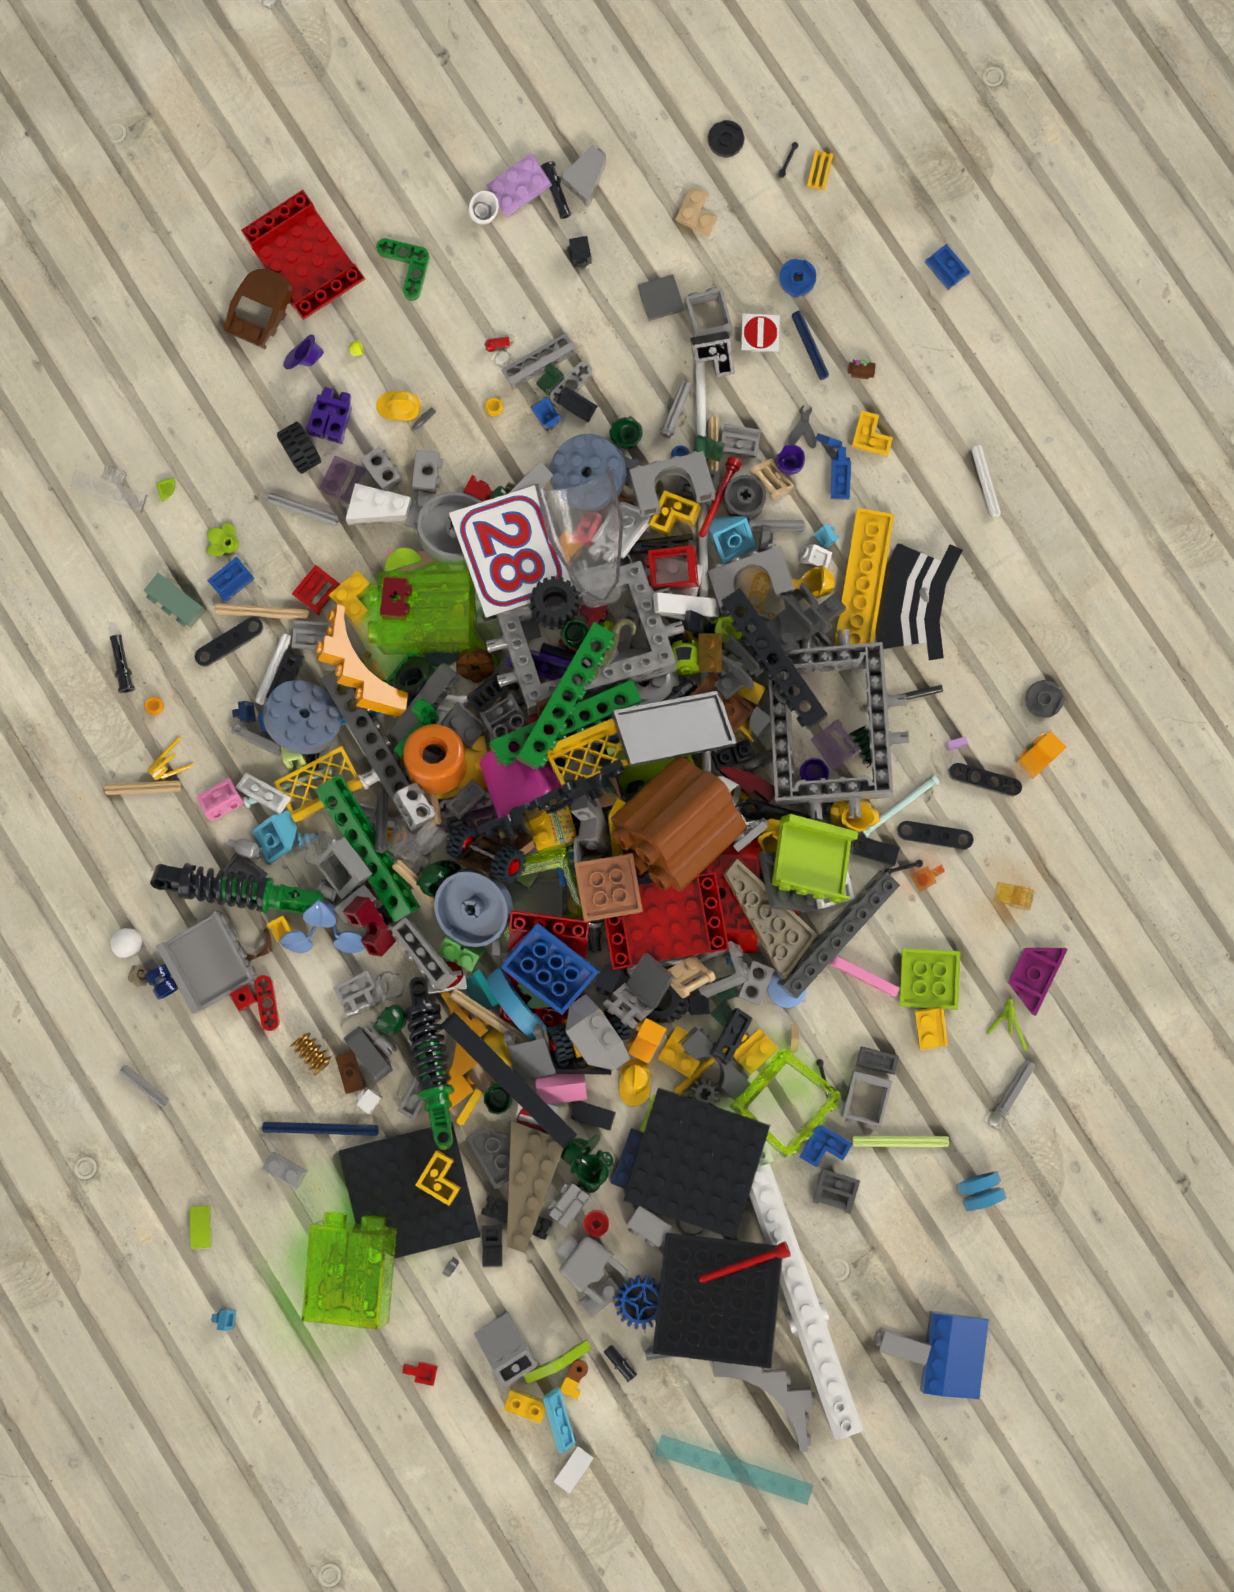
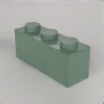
M159 573L155 575L144 589L148 594L146 596L148 600L154 604L157 602L161 604V609L169 616L174 614L177 617L176 621L183 627L188 625L192 628L206 611L201 605Z

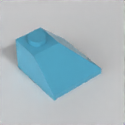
M721 516L712 521L708 535L723 564L757 548L745 516Z
M289 810L281 814L272 815L252 830L257 844L263 849L262 854L268 865L292 849L297 826Z

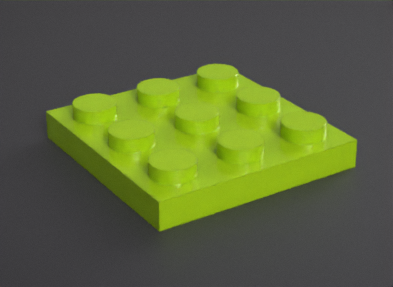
M901 948L899 1006L934 1009L943 1007V1009L958 1010L960 951Z

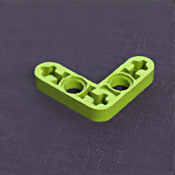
M588 1339L578 1343L556 1359L539 1365L523 1375L526 1383L529 1384L556 1373L590 1351L592 1347Z

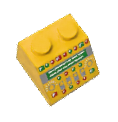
M569 806L551 814H546V811L542 812L541 816L529 821L536 835L534 836L536 848L540 853L545 854L574 844L577 833Z

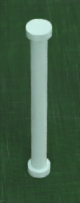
M326 765V768L315 772L325 775L328 765ZM331 767L328 771L329 776L333 775ZM311 773L298 778L297 781L305 784L308 783ZM314 774V775H313V778H312V781H313V780H316V779H319V778H321L322 776H318V775H315V774ZM290 781L280 786L283 791H288L292 789L294 782ZM243 797L247 808L257 803L256 800L250 797Z
M932 774L929 780L879 816L880 821L875 826H868L865 831H861L866 838L869 837L872 831L932 786H937L940 783L937 777Z

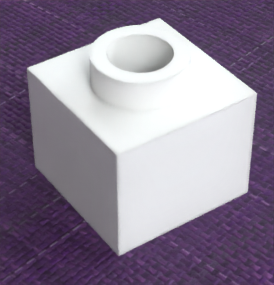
M371 1089L363 1090L357 1097L359 1102L356 1105L366 1113L371 1114L382 1097Z

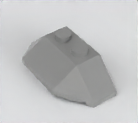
M586 994L569 1006L565 1032L588 1065L615 1070L630 1060L622 1040L600 1008Z

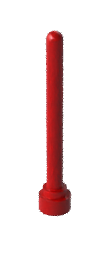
M728 457L726 461V473L699 531V536L702 538L706 536L733 474L739 471L742 462L735 457Z
M786 1241L778 1243L774 1250L699 1276L698 1280L700 1283H705L776 1257L783 1259L791 1257Z

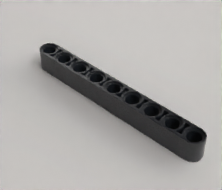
M455 1012L440 1025L563 1149L577 1136V1133Z

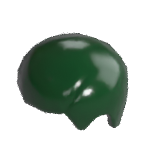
M572 619L567 621L562 626L560 632L562 642L571 649H579L589 631V627L581 620Z
M496 1083L489 1086L485 1091L483 1102L488 1108V1112L499 1115L505 1113L511 1107L513 1098Z

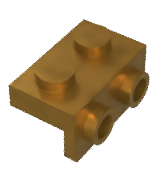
M722 633L699 634V672H722Z

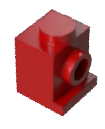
M471 475L464 489V493L472 495L482 502L492 499L493 491L489 484L482 480L476 481L474 475Z

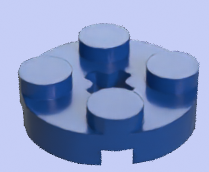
M797 259L787 261L780 271V286L784 292L794 298L807 295L813 290L816 283V270L814 266L804 259L803 261ZM794 274L802 275L800 282L794 280Z

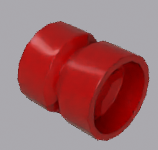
M592 1210L585 1216L584 1229L590 1236L600 1237L607 1232L609 1218L603 1211Z

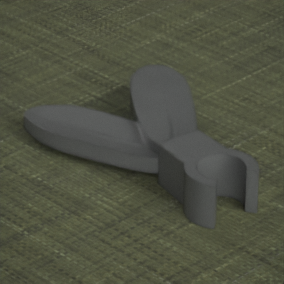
M802 405L800 410L802 414L801 421L790 434L788 444L797 443L802 434H804L808 446L814 449L816 447V437L809 423L812 406L809 407L810 412L805 413L803 411L804 405Z

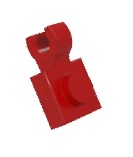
M420 1361L418 1362V1367L404 1364L402 1373L415 1376L414 1382L434 1386L438 1365Z

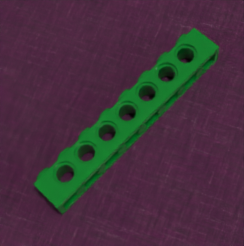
M595 622L592 624L516 757L518 761L534 770H537L539 766L544 767L549 758L545 755L549 749L553 751L558 742L555 739L557 734H562L567 726V723H565L568 716L572 717L577 708L574 706L577 699L582 700L587 691L583 688L586 683L591 684L596 675L593 671L596 666L600 667L605 657L602 655L605 650L609 651L614 643L612 637L615 633ZM591 644H598L600 651H593ZM588 660L591 666L585 668L582 666L581 661ZM572 677H579L581 679V684H574L572 682ZM569 693L572 700L565 701L562 694ZM553 710H560L562 717L556 718L553 715ZM543 727H551L553 734H545ZM540 743L543 746V751L537 752L533 745Z
M629 680L575 704L574 706L577 708L572 717L568 716L566 718L571 723V728H565L563 733H558L555 739L558 741L563 740L568 735L586 730L585 728L591 725H598L609 717L612 719L611 713L613 710L638 706L642 700L633 680ZM620 697L624 704L617 705L614 698ZM603 705L606 708V712L600 713L597 710V706ZM558 711L553 715L556 718H561L562 712ZM586 713L589 720H581L579 714ZM536 722L490 741L489 746L498 766L504 764L506 767L515 762L514 759L518 756L526 742V737L530 735ZM549 726L543 727V731H544L545 728H550V729H552V728L549 727ZM511 743L516 744L518 751H510L508 745ZM540 743L533 745L535 750H543V746Z
M338 775L316 788L315 791L319 800L333 819L339 833L347 839L371 871L372 875L368 878V881L375 889L378 898L383 902L393 921L397 922L420 908L405 880L392 868L394 862L387 850L384 853L375 851V830L343 777Z

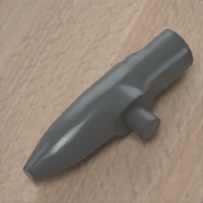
M431 407L426 413L421 415L412 429L415 430L421 427L436 411Z

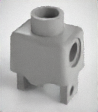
M570 1235L556 1252L565 1261L559 1269L560 1273L581 1294L585 1292L599 1305H602L605 1299L595 1292L590 1285L592 1282H599L604 1276V1267L610 1263L624 1276L629 1272L626 1267L613 1257L614 1253L592 1237H585L579 1242Z

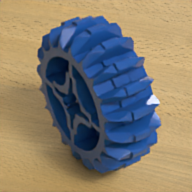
M637 1275V1282H634L632 1277H630V1285L626 1282L622 1283L625 1290L618 1288L617 1291L622 1295L615 1296L616 1300H620V1303H615V1307H621L617 1311V1315L624 1314L621 1318L622 1322L627 1318L629 1319L628 1327L634 1322L635 1329H638L639 1324H642V1329L645 1330V1323H649V1326L653 1327L652 1320L656 1321L658 1302H653L646 1297L647 1288L651 1289L656 1294L658 1300L660 1283L654 1286V1278L648 1283V1276L645 1275L644 1280L640 1281V1276ZM641 1286L637 1296H626L631 1289ZM643 1293L644 1302L647 1303L641 1307L639 1312L638 1303L635 1301L639 1300ZM624 1302L636 1307L635 1317L628 1313ZM656 1308L653 1314L646 1318H641L645 1309Z

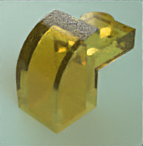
M997 882L993 901L1010 905L1009 907L1030 911L1035 891L1023 886Z

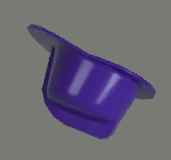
M312 334L308 335L288 353L283 363L285 369H292L299 364L310 367L321 358L324 351L315 342V336Z

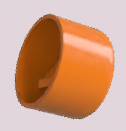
M439 724L420 727L408 737L404 745L403 759L408 777L412 784L417 782L418 786L422 787L425 793H447L455 789L464 779L467 771L464 745L458 734L449 727ZM429 745H435L446 756L439 763H426L422 757L424 749Z

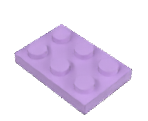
M530 153L486 186L496 196L500 209L508 217L551 187L552 184L535 156Z

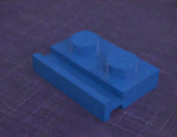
M947 244L925 260V264L947 290H950L951 287L955 286L970 273Z
M236 557L207 581L226 603L255 578Z

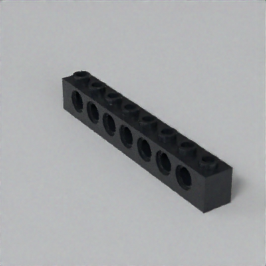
M741 588L722 599L721 611L726 617L730 616L733 621L731 623L732 627L737 633L741 632L744 637L742 638L743 643L747 648H752L754 659L758 664H763L765 675L769 680H774L776 691L780 696H785L787 707L791 712H796L798 715L796 719L801 727L805 726L809 730L827 718V712ZM737 609L745 611V615L742 617H738L734 613ZM752 624L756 627V630L749 633L745 630L746 626ZM759 640H764L767 646L765 648H758L756 643ZM775 656L778 661L775 664H770L767 662V658ZM784 671L788 673L789 677L786 680H781L778 674ZM796 687L800 693L792 696L789 693V689ZM808 703L811 709L804 712L800 709V705Z

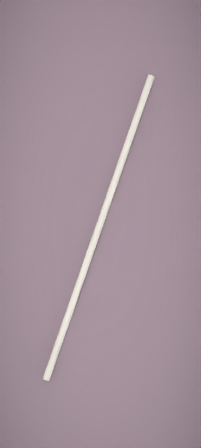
M704 361L696 363L697 452L703 451L707 463ZM703 502L699 503L701 513L698 517L699 565L704 566L699 586V597L709 598L708 532L703 538L699 536V531L707 516V505ZM700 672V685L710 675V672ZM711 751L702 752V770L710 773Z

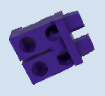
M324 387L321 395H317L306 431L310 436L321 439L326 437L328 441L343 444L346 427L352 412L351 394L341 392L340 398L337 400L333 398L335 391Z

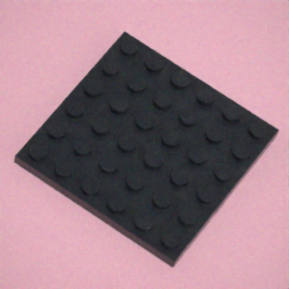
M658 1088L623 1201L736 1239L771 1125Z
M451 1122L453 1144L446 1150L437 1147L431 1127L339 1150L363 1254L365 1247L361 1243L362 1239L368 1237L374 1240L385 1229L390 1232L387 1237V1249L391 1252L390 1260L480 1237L453 1122ZM441 1135L438 1141L445 1143L448 1141L449 1136ZM437 1150L454 1160L445 1178L461 1187L450 1206L416 1186V1183Z
M666 1233L652 1354L772 1369L783 1258L776 1257L705 1283H700L698 1278L703 1274L774 1250L778 1245Z

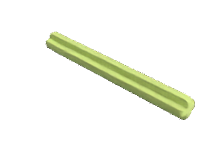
M853 1136L852 1146L948 1147L949 1138L947 1136Z

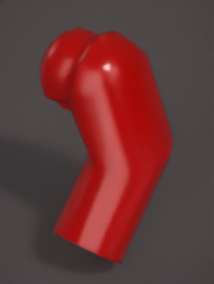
M509 337L490 338L485 341L484 346L486 351L493 352L498 347L510 346Z

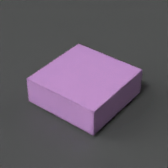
M966 736L948 741L945 747L948 751L964 747L968 741Z

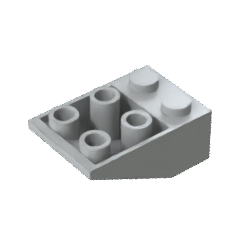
M508 1312L474 1333L503 1388L538 1366L536 1358Z

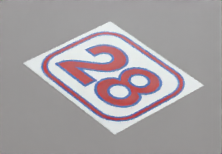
M536 485L449 513L485 617L529 604L532 589L536 587L539 581L543 583V579L546 577L548 580L551 579V576H555V579L563 577L565 582L567 580L571 582Z

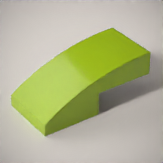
M210 1205L190 1207L191 1249L211 1248Z

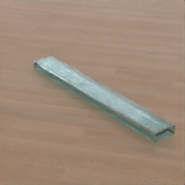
M661 1435L656 1451L657 1456L808 1505L813 1484L665 1435Z

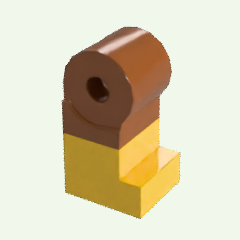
M582 1359L573 1361L560 1387L562 1393L576 1400L581 1393L577 1387L581 1378L586 1376L588 1372L586 1361Z

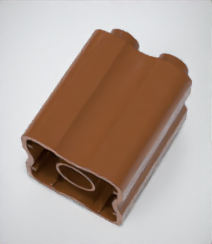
M677 757L672 760L611 817V821L616 828L611 832V836L621 848L628 850L630 854L633 853L636 874L641 876L645 871L648 872L651 880L663 891L672 887L681 892L747 829L741 814L734 806L733 798L725 783L712 773L697 768L683 757Z

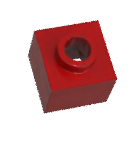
M248 984L230 993L238 1011H242L257 1003V999ZM241 994H245L246 999L244 1001H240L239 996Z

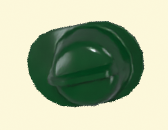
M600 1134L593 1136L589 1141L574 1138L564 1148L561 1158L571 1166L570 1172L572 1174L576 1172L582 1158L590 1154L598 1144L601 1137Z

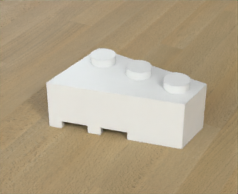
M355 483L346 521L348 525L381 521H406L412 506L411 497Z

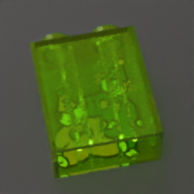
M469 569L378 571V583L369 584L370 606H377V621H369L368 623L369 643L377 644L378 649L384 655L461 653L466 649L474 651L475 588ZM384 577L407 578L410 585H412V595L408 596L410 613L406 615V621L383 619L379 615ZM398 595L396 599H393L394 602H396L397 599H400Z
M324 1212L323 1220L310 1224L301 1321L377 1330L389 1324L397 1228L385 1227V1217L366 1215L362 1216L361 1224L347 1223V1213Z

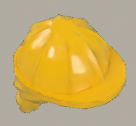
M824 565L811 568L800 579H792L795 590H800L799 585L804 583L815 598L829 595L835 586L834 575Z

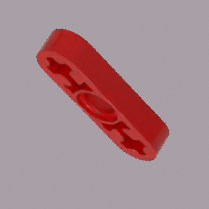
M261 975L255 980L261 1025L267 1031H274L280 1025L274 983L271 977ZM264 978L265 981L269 982V985L266 986V991H271V995H260V992L264 993V988L260 987L259 983H262ZM267 997L271 998L273 1002L269 1009H265L262 1006L263 999ZM274 1010V1014L270 1015L271 1019L275 1020V1023L270 1028L269 1025L265 1024V1021L269 1020L268 1014L264 1015L263 1012Z

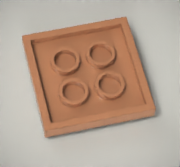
M633 853L574 863L584 922L643 912Z

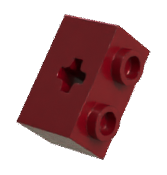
M384 577L379 614L383 619L406 621V615L410 613L408 596L412 595V585H410L407 578ZM398 595L400 599H397L396 602H394L393 599H396Z

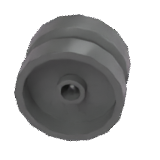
M740 475L733 478L727 485L724 494V508L727 514L730 516H745L747 520L749 518L751 520L757 518L761 514L766 501V489L763 483L750 475Z

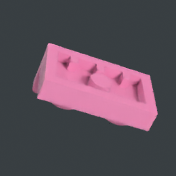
M230 778L196 796L210 822L220 819L223 815L244 804Z

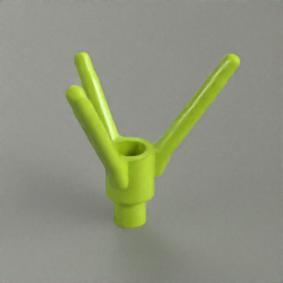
M1007 999L1003 1011L986 1033L989 1035L1002 1019L1008 1020V1034L1011 1035L1013 1021L1024 1051H1027V1046L1016 1018L1014 1000Z

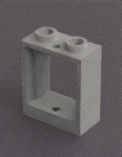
M713 287L707 289L706 292H693L688 297H685V306L694 337L727 331L729 336H733L734 329L722 288L717 289ZM718 300L724 325L699 331L692 306Z
M345 837L338 841L334 839L327 844L328 848L322 850L318 854L319 858L314 862L341 899L354 893L372 875L371 871ZM333 853L351 875L352 879L350 881L331 858Z
M729 941V950L702 953L696 956L705 966V962L730 952L736 974L713 984L707 982L700 986V994L709 998L749 981L747 975L749 969L746 963H743V951L740 945Z
M852 1071L841 1117H845V1122L856 1124L857 1121L863 1122L864 1127L875 1129L876 1126L881 1127L892 1081ZM856 1080L883 1087L875 1120L848 1113Z
M881 1327L879 1332L876 1331L873 1343H876L875 1347L880 1352L926 1366L931 1345L926 1341Z

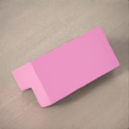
M551 1074L535 1078L537 1095L547 1104L587 1100L584 1074Z

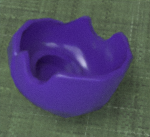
M785 445L781 452L777 454V468L780 472L789 476L799 473L805 464V452L797 445Z
M810 758L801 765L800 777L806 781H818L821 778L828 780L829 768L823 760Z

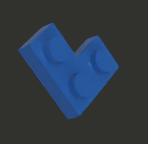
M818 1123L799 1157L814 1167H817L826 1151L843 1161L853 1144Z

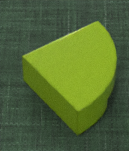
M174 477L156 483L162 502L169 499L175 491L176 481Z

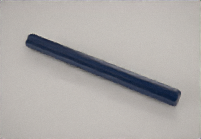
M263 1122L262 1131L268 1133L377 1136L379 1126Z

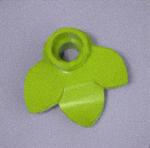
M225 522L222 529L216 527L207 531V538L211 545L207 548L206 552L215 557H220L225 552H236L239 548V540L235 536V527L231 523Z

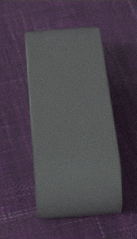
M360 1026L344 1037L345 1042L377 1082L393 1071V1068L377 1047L374 1046L367 1034L362 1031Z

